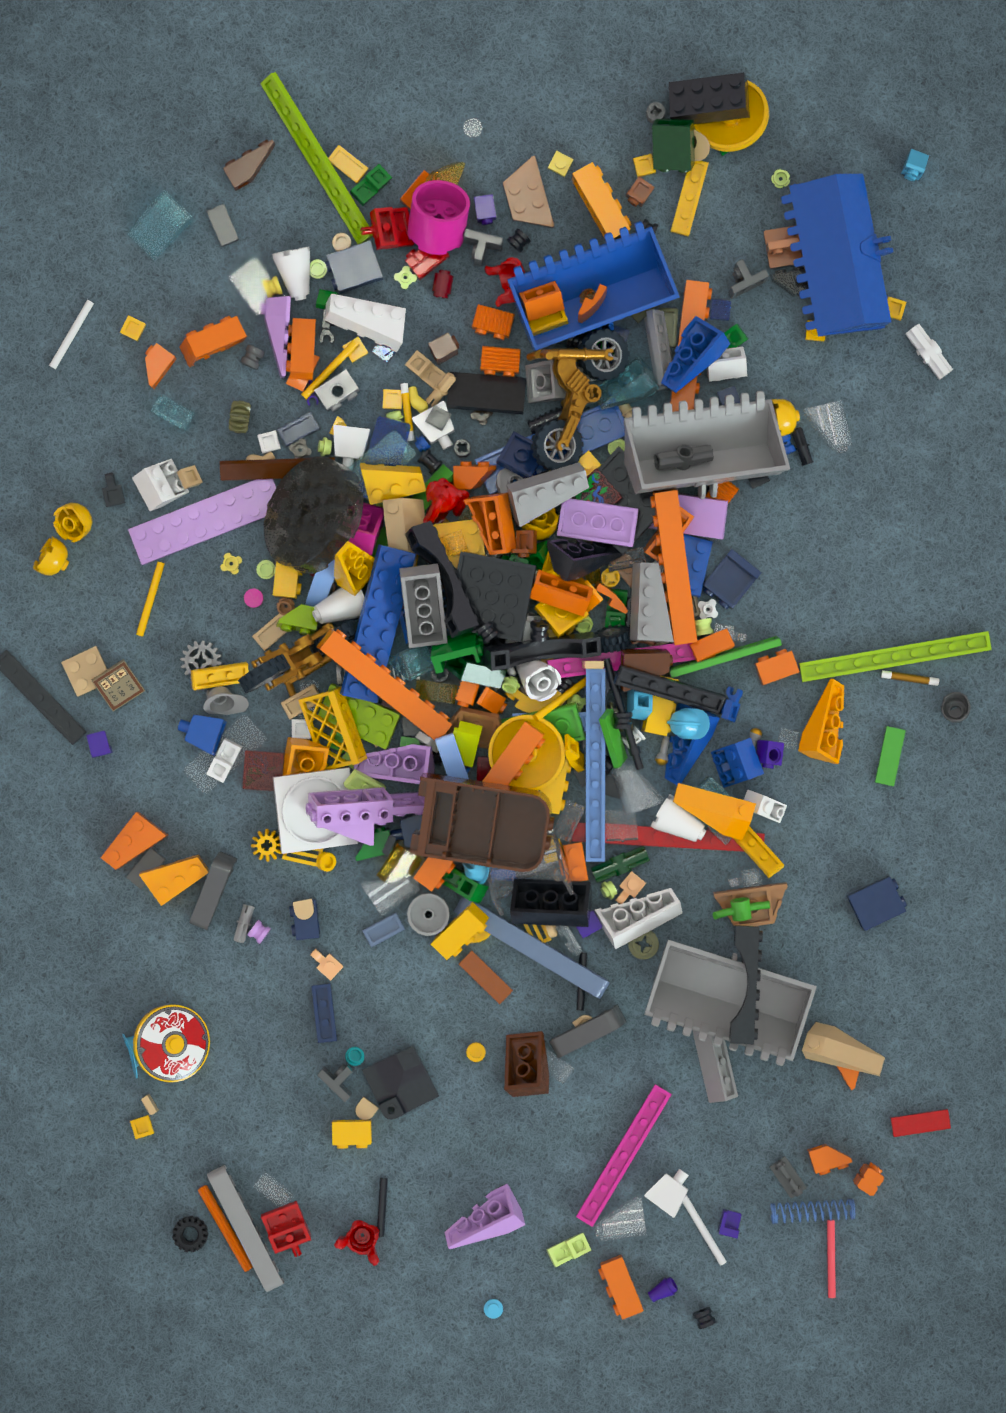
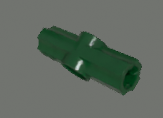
M640 846L591 867V871L598 883L615 875L619 876L627 873L632 868L649 862L650 859L645 847Z

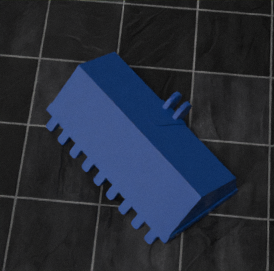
M834 174L809 182L790 185L791 194L782 196L781 200L783 204L793 203L794 210L785 212L784 216L786 220L796 219L797 226L788 228V235L799 234L800 241L792 243L790 247L793 252L802 250L803 255L801 258L794 259L793 263L795 267L805 266L806 273L796 276L798 283L808 282L809 289L799 292L800 298L811 297L812 305L802 308L803 314L814 313L815 318L814 321L805 324L806 329H817L818 337L885 328L887 324L891 323V316L880 256L893 253V248L888 247L879 250L878 244L888 243L891 241V236L877 238L874 233L863 174Z
M639 221L634 224L635 233L629 234L626 227L620 228L621 238L614 240L611 232L604 235L605 244L599 245L596 238L590 239L591 249L584 251L582 245L577 244L574 246L575 255L570 257L567 250L563 249L559 251V261L553 262L552 256L547 255L544 257L545 266L538 268L535 260L528 263L529 272L523 273L521 266L514 267L515 277L507 280L514 297L519 319L533 350H539L593 329H602L601 326L606 324L607 329L612 331L614 330L612 322L680 297L652 227L644 229L643 223ZM555 281L561 291L564 311L569 324L533 336L521 305L519 293ZM599 285L607 286V296L599 309L589 319L579 323L578 313L585 297L593 300Z

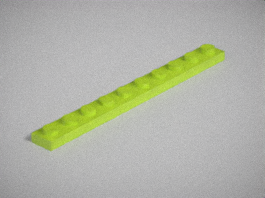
M271 73L260 83L357 244L367 242L373 235H361L362 231L360 229L361 227L370 226L277 73Z
M989 631L799 663L802 682L984 652L992 650Z

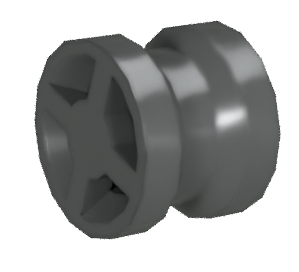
M653 102L647 107L646 118L650 123H654L656 119H664L665 107L661 103Z

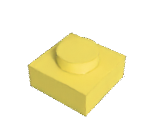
M556 151L548 169L565 177L574 159Z

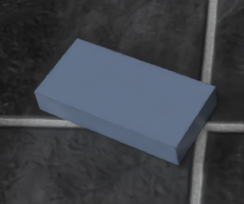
M394 913L362 931L370 946L373 947L405 930L397 913Z

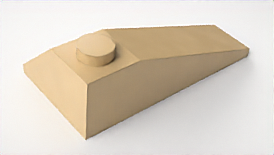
M409 498L383 500L388 547L414 553L405 533L411 527L423 523L425 518L424 500ZM417 554L415 556L413 567H415Z
M818 1022L808 1031L802 1049L806 1059L880 1076L885 1057L835 1026Z

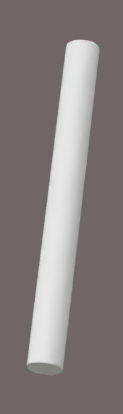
M86 301L52 359L50 367L56 369L91 310L93 302Z
M686 1195L683 1200L685 1208L720 1266L725 1264L727 1261Z

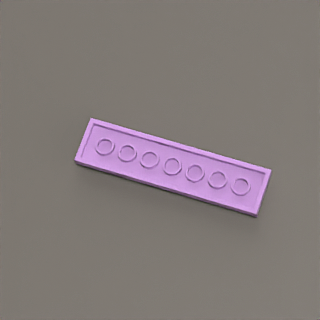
M256 479L130 528L128 531L142 565H145L285 509L273 479Z

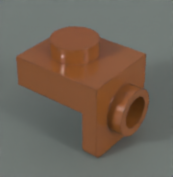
M638 177L631 189L626 193L627 201L635 207L637 205L642 207L655 187L641 177Z
M516 530V549H511V553L518 554V557L523 558L529 557V554H536L537 531Z

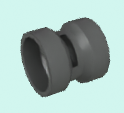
M247 345L245 349L246 354L241 358L240 363L258 370L259 359L263 358L265 352L254 346Z

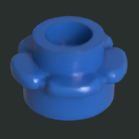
M424 435L416 436L417 441L415 445L420 452L423 450L426 452L431 448Z

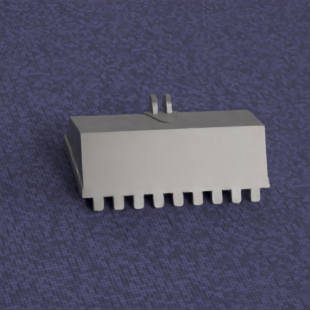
M763 391L756 392V398L753 402H749L748 393H741L740 403L734 404L733 395H726L725 405L719 406L717 397H711L709 407L703 408L702 399H695L694 409L688 410L686 401H680L679 411L672 412L671 403H664L663 413L657 414L655 405H649L648 415L641 416L640 407H633L632 417L624 418V464L635 494L694 486L698 487L699 498L705 499L706 486L710 485V496L715 498L717 497V486L723 482L778 475L790 470L772 400H765ZM682 444L691 447L711 445L713 449V461L692 464L686 470H680L676 467L657 470L654 465L655 453L677 450Z
M667 940L644 1015L652 1017L651 1024L658 1027L660 1021L663 1020L668 1022L667 1030L673 1032L676 1025L683 1027V1035L690 1036L691 1031L695 1030L699 1032L698 1040L706 1041L708 1034L714 1036V1045L721 1046L723 1040L729 1041L730 1022L737 1015L746 996L747 972L744 961L742 960V963L738 962L736 953H733L732 958L728 959ZM758 968L757 970H761V979L757 981V989H760V999L756 1001V1009H759L758 1021L755 1020V1028H758V1039L754 1040V1045H739L746 1046L745 1054L748 1056L753 1055L754 1049L761 1051L760 1059L768 1061L770 1054L777 1056L776 1064L783 1066L785 1059L790 1061L794 1059L817 986ZM730 1043L729 1049L737 1051L738 1044Z

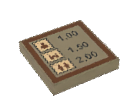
M124 659L91 679L112 711L120 708L145 691Z

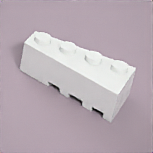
M331 294L326 302L324 320L345 330H352L363 338L368 337L374 340L375 343L381 346L382 344L391 348L390 350L397 352L403 343L406 308Z

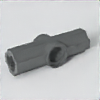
M682 444L677 450L655 453L654 465L657 470L674 467L686 470L692 464L713 461V449L711 445L691 447Z

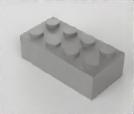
M438 564L399 568L409 648L448 643Z

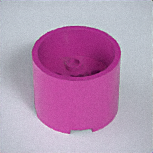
M442 180L428 181L415 189L412 196L407 233L409 239H412L418 245V249L429 254L444 255L447 254V251L461 247L464 242V233L470 208V200L467 193L458 185Z

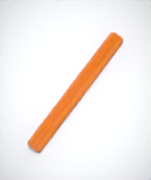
M207 1185L200 1187L198 1192L242 1269L245 1272L249 1271L253 1266Z

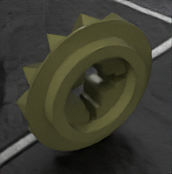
M649 931L628 942V947L634 957L645 960L656 954L659 948V941L655 933ZM644 936H646V942L652 945V947H645L643 952H641V946L635 942L642 941Z

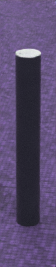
M580 952L579 963L586 968L587 953ZM578 987L576 1010L584 1011L585 990Z
M380 1178L377 1220L379 1237H384L388 1178Z

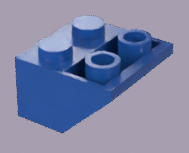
M751 738L711 752L723 788L764 774Z

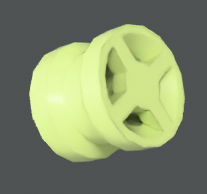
M712 618L695 620L697 636L714 634L711 628Z

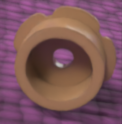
M283 597L277 603V610L281 615H286L295 609V603L292 599Z

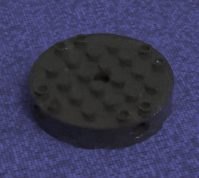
M315 456L298 463L283 477L267 504V512L263 523L266 547L275 561L304 574L317 573L328 568V564L335 560V554L349 541L350 537L354 538L360 524L363 511V492L360 491V481L355 472L331 458Z

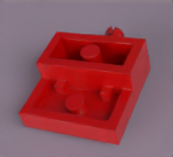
M408 207L374 208L370 212L371 226L361 227L360 229L362 231L361 235H373L376 250L414 245L412 239H409L407 233L409 223Z
M294 1201L261 1214V1219L268 1233L274 1253L276 1254L291 1248L294 1257H297V1253L300 1256L302 1252L298 1245L310 1241L311 1233L298 1202Z

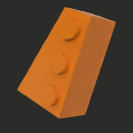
M227 316L216 325L210 323L199 332L194 330L187 333L179 348L190 368L200 359L204 358L206 360L212 354L219 351L222 352L243 342L247 335L237 316L233 318Z
M508 492L474 496L464 500L472 512L473 516L471 517L473 521L477 523L481 531L480 536L490 555L505 554L511 552V549H516V538Z
M136 812L102 855L101 859L117 870L169 835L141 813Z

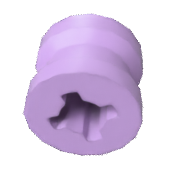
M258 920L248 933V936L254 937L257 943L260 944L271 928L263 926L262 922Z

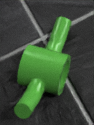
M735 898L730 901V908L713 912V918L716 920L732 915L733 921L749 920L752 918L751 911L770 909V901L750 903L749 898Z

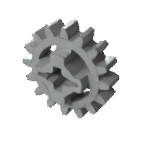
M203 640L201 645L197 641H194V647L187 645L189 651H183L182 653L186 656L185 658H180L181 661L185 662L181 666V668L187 669L184 673L185 675L191 674L189 664H193L196 669L222 665V662L218 661L222 655H216L218 648L212 649V643L205 646V641ZM199 649L194 657H190L192 652ZM206 649L211 652L214 659H209L206 655ZM201 656H203V659L206 660V663H203L202 667H200V664L196 662L197 659L201 658Z

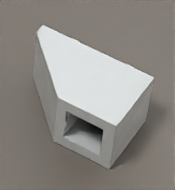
M747 790L744 797L745 801L756 803L755 814L778 823L781 822L787 805Z

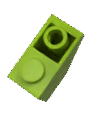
M301 604L281 617L276 627H280V630L292 632V630L300 631L299 633L302 635L315 633L318 622L315 621L312 614L314 607Z

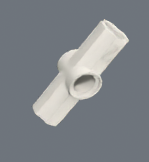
M920 324L914 326L905 334L917 349L918 356L921 355L924 359L923 363L928 364L939 380L953 370L941 354L942 351L938 344L929 338Z

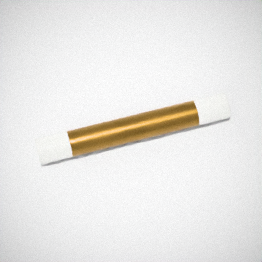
M882 670L881 678L939 685V678Z

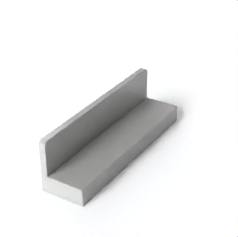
M651 309L646 311L647 316L644 318L655 386L656 390L660 391L667 388L661 384V381L669 363L672 362L664 311Z
M692 1030L709 1103L724 1102L738 1097L725 1040L722 1041L721 1046H716L713 1044L714 1036L707 1034L706 1041L698 1040L699 1032Z

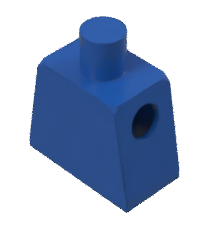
M193 715L191 722L181 719L178 731L187 733L185 741L215 756L227 722L219 718Z

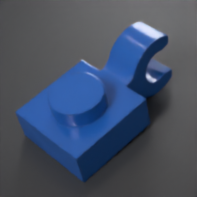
M729 686L726 690L729 700L726 699L722 707L721 718L735 722L740 708L739 700L742 697L743 691L737 689L736 694L733 695L734 688Z

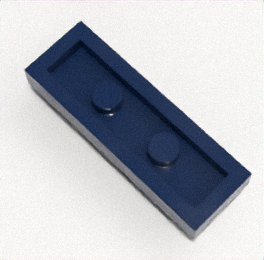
M331 983L311 985L318 1043L337 1041Z

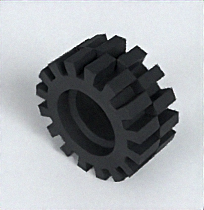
M189 1216L177 1222L173 1229L172 1238L175 1241L174 1244L179 1247L178 1249L185 1250L184 1252L187 1253L191 1251L192 1253L204 1246L208 1237V1228L203 1220L201 1221L198 1217ZM187 1227L195 1228L198 1232L197 1239L187 1241L183 1236L184 1229Z

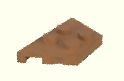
M532 156L503 182L512 219L514 221L553 228L554 223L536 158Z
M461 706L448 721L452 726L445 735L453 733L454 727L458 728L460 721L480 725L483 727L478 747L488 749L494 732L502 724L499 714Z
M786 882L713 892V895L722 909L730 908V901L735 898L746 897L749 898L750 903L770 901V909L751 911L752 918L749 920L733 921L732 915L728 916L734 926H760L775 923L778 909L781 906L784 892L788 886Z

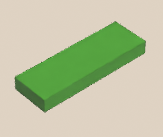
M606 709L599 718V722L614 768H620L628 757L619 729H614L613 709Z
M886 726L875 783L894 786L906 730Z

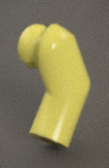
M415 386L409 387L411 406L419 413L428 409L427 402L418 395Z

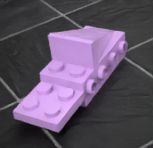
M384 787L309 793L306 814L310 816L311 822H314L317 828H325L372 846L374 845V824L385 825L388 822H393V815L405 816L410 813L422 815L425 797L418 796V792L388 794Z

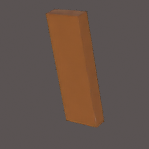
M473 951L459 963L499 1004L513 991Z

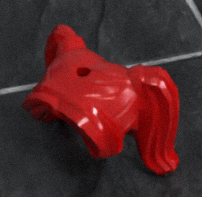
M507 258L506 261L494 267L485 266L484 270L487 275H499L502 288L505 291L496 299V307L515 302L507 279L515 277L514 267L521 266L523 273H525L521 261L517 258Z
M446 478L430 482L426 488L427 502H432V505L423 519V523L428 521L433 523L439 513H445L452 509L456 517L461 516L466 506L464 500L469 498L468 491L458 490Z
M362 1220L354 1221L347 1234L338 1237L334 1244L337 1249L342 1250L347 1246L351 1251L359 1255H367L368 1261L373 1266L378 1265L380 1262L375 1249L379 1238V1229Z

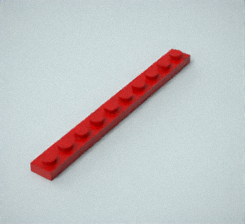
M573 822L572 841L586 842V823ZM605 824V843L745 852L733 838L713 830H707L702 840L697 839L694 842L652 827ZM756 833L764 842L765 834Z

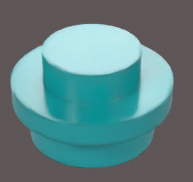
M358 1047L349 1048L345 1054L346 1062L351 1066L360 1065L364 1061V1052Z

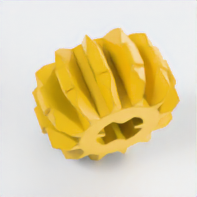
M265 829V836L261 831H258L260 839L255 836L252 838L258 842L257 844H251L252 848H258L253 854L256 855L260 852L259 860H262L264 855H266L267 862L270 861V854L274 860L277 859L274 852L282 853L280 849H277V847H280V843H277L280 839L279 836L274 838L276 831L274 830L270 836L269 829ZM266 840H269V843L272 842V847L269 848V851H266V848L262 846L263 843H266Z

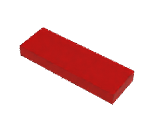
M948 1109L890 1117L893 1137L951 1129Z

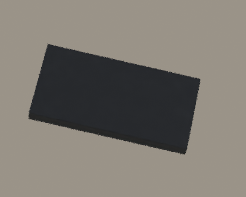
M450 372L454 374L456 381L448 390L447 408L523 415L526 378Z

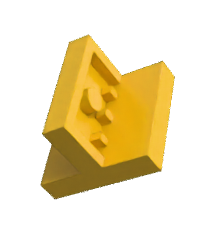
M542 602L538 603L534 608L543 620L550 623L549 627L558 638L564 633L566 635L571 634L575 626L589 615L586 611L584 616H580Z

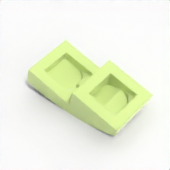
M580 1233L546 1250L554 1267H558L571 1259H576L591 1251V1248L584 1233Z

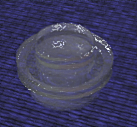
M475 118L466 120L463 126L464 133L471 138L479 136L482 132L481 122Z

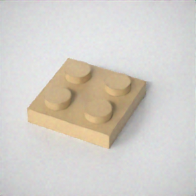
M97 646L61 662L77 697L96 689L91 679L107 670Z

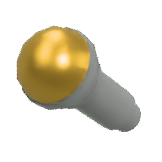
M753 728L749 732V738L752 739L754 747L757 741L762 738V731L758 728Z
M664 736L662 739L660 752L655 757L658 765H665L669 760L667 751L670 741L668 736Z

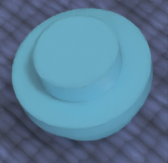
M497 1299L488 1300L484 1305L485 1315L491 1319L501 1316L503 1312L502 1303Z

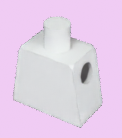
M444 401L436 405L448 412ZM433 407L412 418L414 424L431 445L439 441L443 450L453 445L448 436L455 432L451 419L448 420L443 431L425 422Z
M334 425L335 457L343 458L342 469L353 470L354 459L363 460L371 430Z
M681 1169L677 1171L674 1177L666 1173L644 1196L675 1218L689 1190L682 1185L689 1175Z

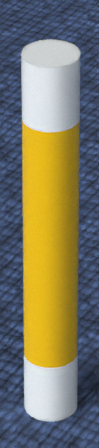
M403 383L400 386L407 441H413L415 439L408 383Z

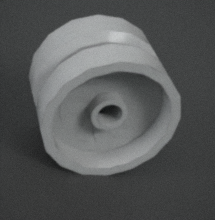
M423 893L417 896L409 905L407 912L408 922L418 934L425 936L436 935L443 931L448 924L450 917L449 906L445 899L438 894ZM431 911L432 917L426 918L425 912Z

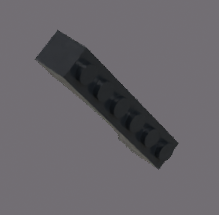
M432 521L411 527L405 533V536L412 551L429 564H438L440 580L446 596V615L444 621L451 637L454 638L472 632L479 625L477 616L470 607V601L462 589L461 581L454 572L452 562L448 559L445 546L438 537L436 527L433 526Z
M594 632L563 635L559 638L557 636L549 637L548 640L542 642L527 640L484 646V666L491 671L509 669L522 663L541 659L601 656L600 636Z
M734 926V946L739 951L745 964L747 989L740 1010L730 1022L729 1042L731 1044L754 1045V1040L758 1039V1028H755V1020L758 1021L759 1009H756V1001L760 999V989H757V981L761 979V970L757 969L758 962H761L762 950H758L759 942H762L763 931H759L758 926Z

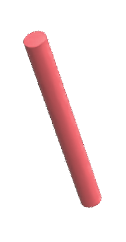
M827 1220L828 1298H836L835 1220Z

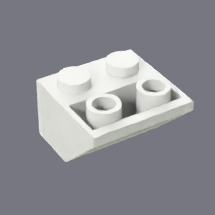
M172 459L144 468L132 477L149 511L161 508L189 493L188 489H184Z

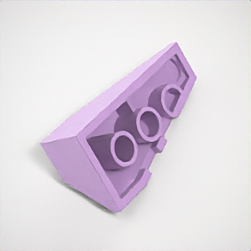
M291 296L266 298L265 303H261V314L264 315L266 329L280 378H285L287 326L290 320Z
M415 744L367 753L366 760L354 765V769L371 778L420 784V776L424 772L434 774L435 769L432 747Z
M508 1184L491 1191L486 1195L488 1201L481 1207L476 1204L472 1208L474 1210L468 1218L461 1217L445 1231L449 1249L508 1234L525 1225L522 1209Z

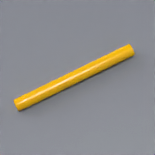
M353 339L301 395L307 400L314 390L330 376L359 343Z
M157 561L136 635L144 636L165 563Z
M586 677L533 715L534 720L539 721L586 686Z

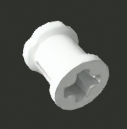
M634 726L632 731L636 744L646 738ZM622 737L623 743L629 748L627 738Z

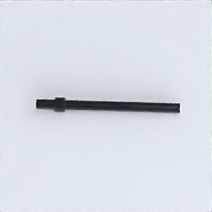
M610 658L604 659L602 661H604V667L618 712H626L619 686L613 682L615 673ZM632 728L624 729L629 744L628 751L630 756L633 757L636 770L643 769L640 747L636 744Z

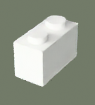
M744 348L726 349L715 362L707 367L709 382L747 376Z

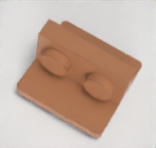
M793 226L764 231L770 269L794 265V259L803 257L802 250L791 251L790 245L800 241L799 234L788 235L787 229Z

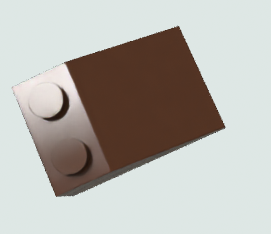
M542 1031L506 1035L504 1090L512 1097L549 1094V1069L544 1033Z

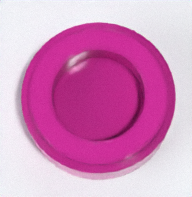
M249 589L244 595V601L247 606L257 608L263 603V594L258 589Z

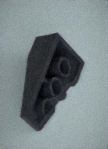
M556 539L547 542L553 571L565 581L580 579L623 556L622 553L609 543L593 541L592 544L583 542V540L569 543L567 539Z

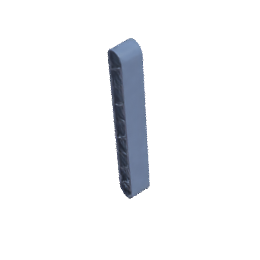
M462 896L453 912L459 915L472 901ZM474 902L489 917L485 923L487 927L484 931L591 995L601 999L610 984L608 980L481 904Z

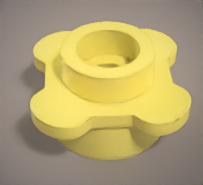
M226 553L223 564L220 566L221 570L230 571L234 575L237 574L242 558Z

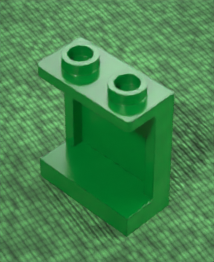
M472 632L454 638L449 635L447 636L448 643L432 645L430 658L436 674L444 672L445 661L473 654L476 663H480L483 655V646H485L482 637Z

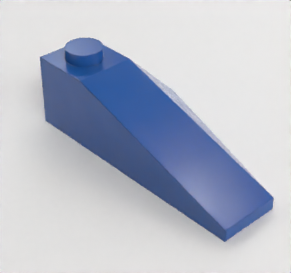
M697 316L684 329L680 345L675 349L676 354L673 361L669 363L661 381L662 385L675 393L715 362L730 345L722 331Z
M678 703L675 712L684 708H699ZM703 710L707 713L710 722L709 730L703 738L694 740L682 739L677 735L670 736L669 741L673 745V752L668 754L669 760L666 764L665 779L676 786L678 783H682L714 734L720 718L709 711Z

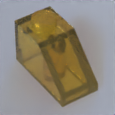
M453 162L436 169L428 175L426 182L442 180L457 185L466 163Z
M397 843L377 876L387 884L412 876L415 870L418 869L422 859L418 855L409 854V849Z

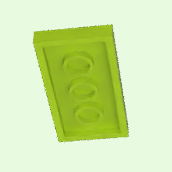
M331 683L328 691L340 686ZM326 696L323 704L330 707L329 697ZM346 696L360 738L385 750L388 749L401 714L378 703ZM321 708L318 715L325 718L327 711ZM330 714L328 721L336 726V717Z

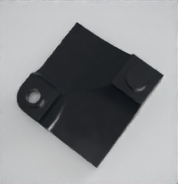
M414 1045L362 1069L383 1116L387 1119H396L439 1097ZM394 1107L395 1112L389 1113L388 1108Z

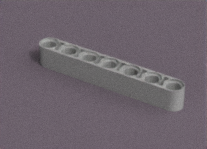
M223 1165L207 1173L208 1179L266 1292H269L285 1284L284 1279L280 1278L278 1267L269 1256L271 1254L266 1244H263L262 1236L257 1226L255 1227L252 1223L253 1218L249 1210L245 1209L244 1201L240 1193H237L234 1187L236 1185L231 1175H228L226 1171L227 1167Z

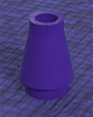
M671 1277L664 1278L648 1294L651 1300L655 1302L675 1295L678 1287Z

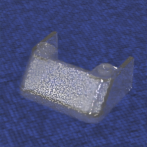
M548 833V836H552L550 848L545 851L542 862L534 870L518 872L489 867L487 879L491 899L500 916L504 915L501 899L512 894L514 879H524L549 871L554 881H563L569 894H574L569 869L556 835Z

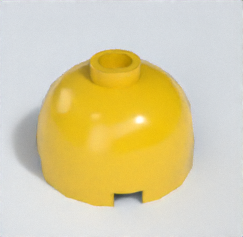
M771 399L781 436L789 435L794 431L797 422L800 420L799 411L795 410L794 405L788 400Z
M68 503L59 507L54 512L55 521L53 524L57 533L63 539L77 542L90 532L92 516L85 506L79 503Z
M553 508L521 526V529L536 530L537 540L547 539L556 531L559 515L557 516L556 509Z
M53 536L51 539L49 538L40 551V561L35 560L33 570L49 576L57 574L60 570L64 571L69 564L67 560L68 551L64 543Z

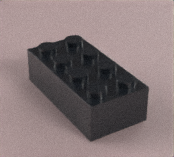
M745 73L669 82L670 119L694 120L695 125L750 118L748 81Z
M514 879L510 907L512 924L589 927L592 902L591 882Z

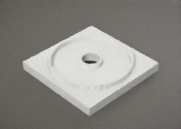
M349 767L273 777L282 854L358 844V841L325 828H317L314 822H311L310 816L306 814V803H308L309 793L350 790L343 784L350 775Z

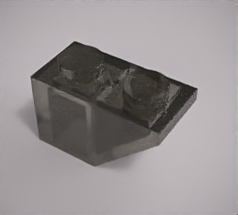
M805 267L794 268V271L787 272L785 269L778 270L771 276L772 282L793 297L800 296V291L809 289L808 282L798 283L796 279L797 275L806 273Z

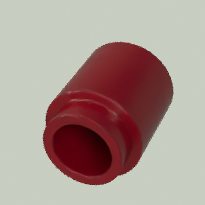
M439 270V273H435L432 287L434 297L448 299V295L451 294L454 277L450 275V271Z

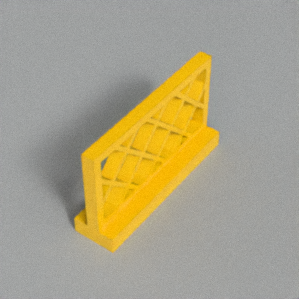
M341 687L298 700L313 742L320 744L319 739L322 736L329 741L326 747L330 749L333 743L340 748L338 754L329 750L328 755L333 757L335 761L333 765L328 766L326 764L324 770L336 769L351 764L356 765L367 759L347 698L340 694ZM323 697H329L330 707L321 703ZM307 701L316 705L313 712L307 708ZM319 707L327 711L325 718L317 715ZM330 714L336 717V726L328 721ZM314 718L322 722L320 730L314 727ZM325 725L333 729L331 737L323 732ZM337 732L344 739L342 743L334 739ZM343 750L348 752L351 760L346 761L340 757Z

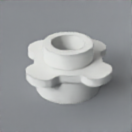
M714 599L698 603L700 608L699 617L701 619H706L707 617L716 618L718 616Z

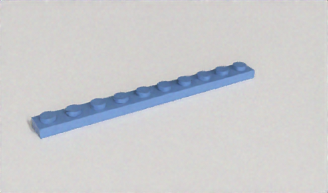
M586 669V862H605V738L599 722V718L605 712V669Z

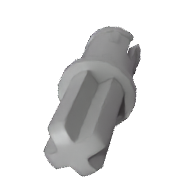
M243 904L239 921L237 920L238 925L234 941L245 942L248 928L252 925L250 921L255 907Z

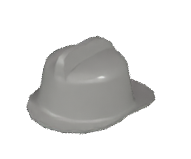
M219 686L207 690V700L203 705V709L209 714L230 715L246 711L249 702L244 696L232 694L227 687Z

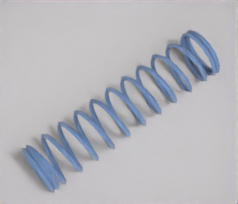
M848 1198L846 1205H848L849 1201V1205H851L850 1218L855 1219L854 1199ZM840 1199L838 1205L840 1206V1203L842 1202L845 1219L847 1220V1210L845 1209L843 1200ZM825 1200L824 1203H823V1207L825 1206V1202H826L827 1207H828V1212H829V1218H830V1221H831V1220H832V1211L830 1212V1207H829L828 1201ZM832 1200L831 1208L834 1202L837 1213V1219L840 1220V1212L838 1211L837 1204L835 1200ZM802 1201L800 1204V1208H802L803 1204L806 1214V1220L807 1222H809V1213H807L806 1205ZM809 1201V1203H808V1209H809V1206H810V1203H811L812 1210H813V1215H814V1221L816 1222V1221H817V1213H816L815 1210H814L813 1203H812L811 1201ZM817 1201L815 1206L817 1207L819 1203L822 1221H824V1211H822L820 1201ZM787 1202V1203L785 1204V1210H786L787 1205H788L789 1212H790V1217H791V1222L793 1223L794 1215H793V1213L791 1212V1208H790L789 1203ZM794 1202L792 1208L794 1209V1205H796L798 1219L801 1222V1212L799 1213L798 1205ZM771 1203L772 1224H778V1213L776 1215L775 1204ZM778 1203L777 1210L779 1209L780 1205L783 1216V1222L786 1223V1214L784 1215L781 1203Z

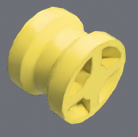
M274 276L271 280L265 279L262 281L268 298L273 297L275 294H283L277 276Z

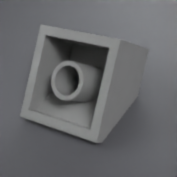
M554 360L525 365L528 403L553 402L565 399L566 392L558 385V381L552 371Z

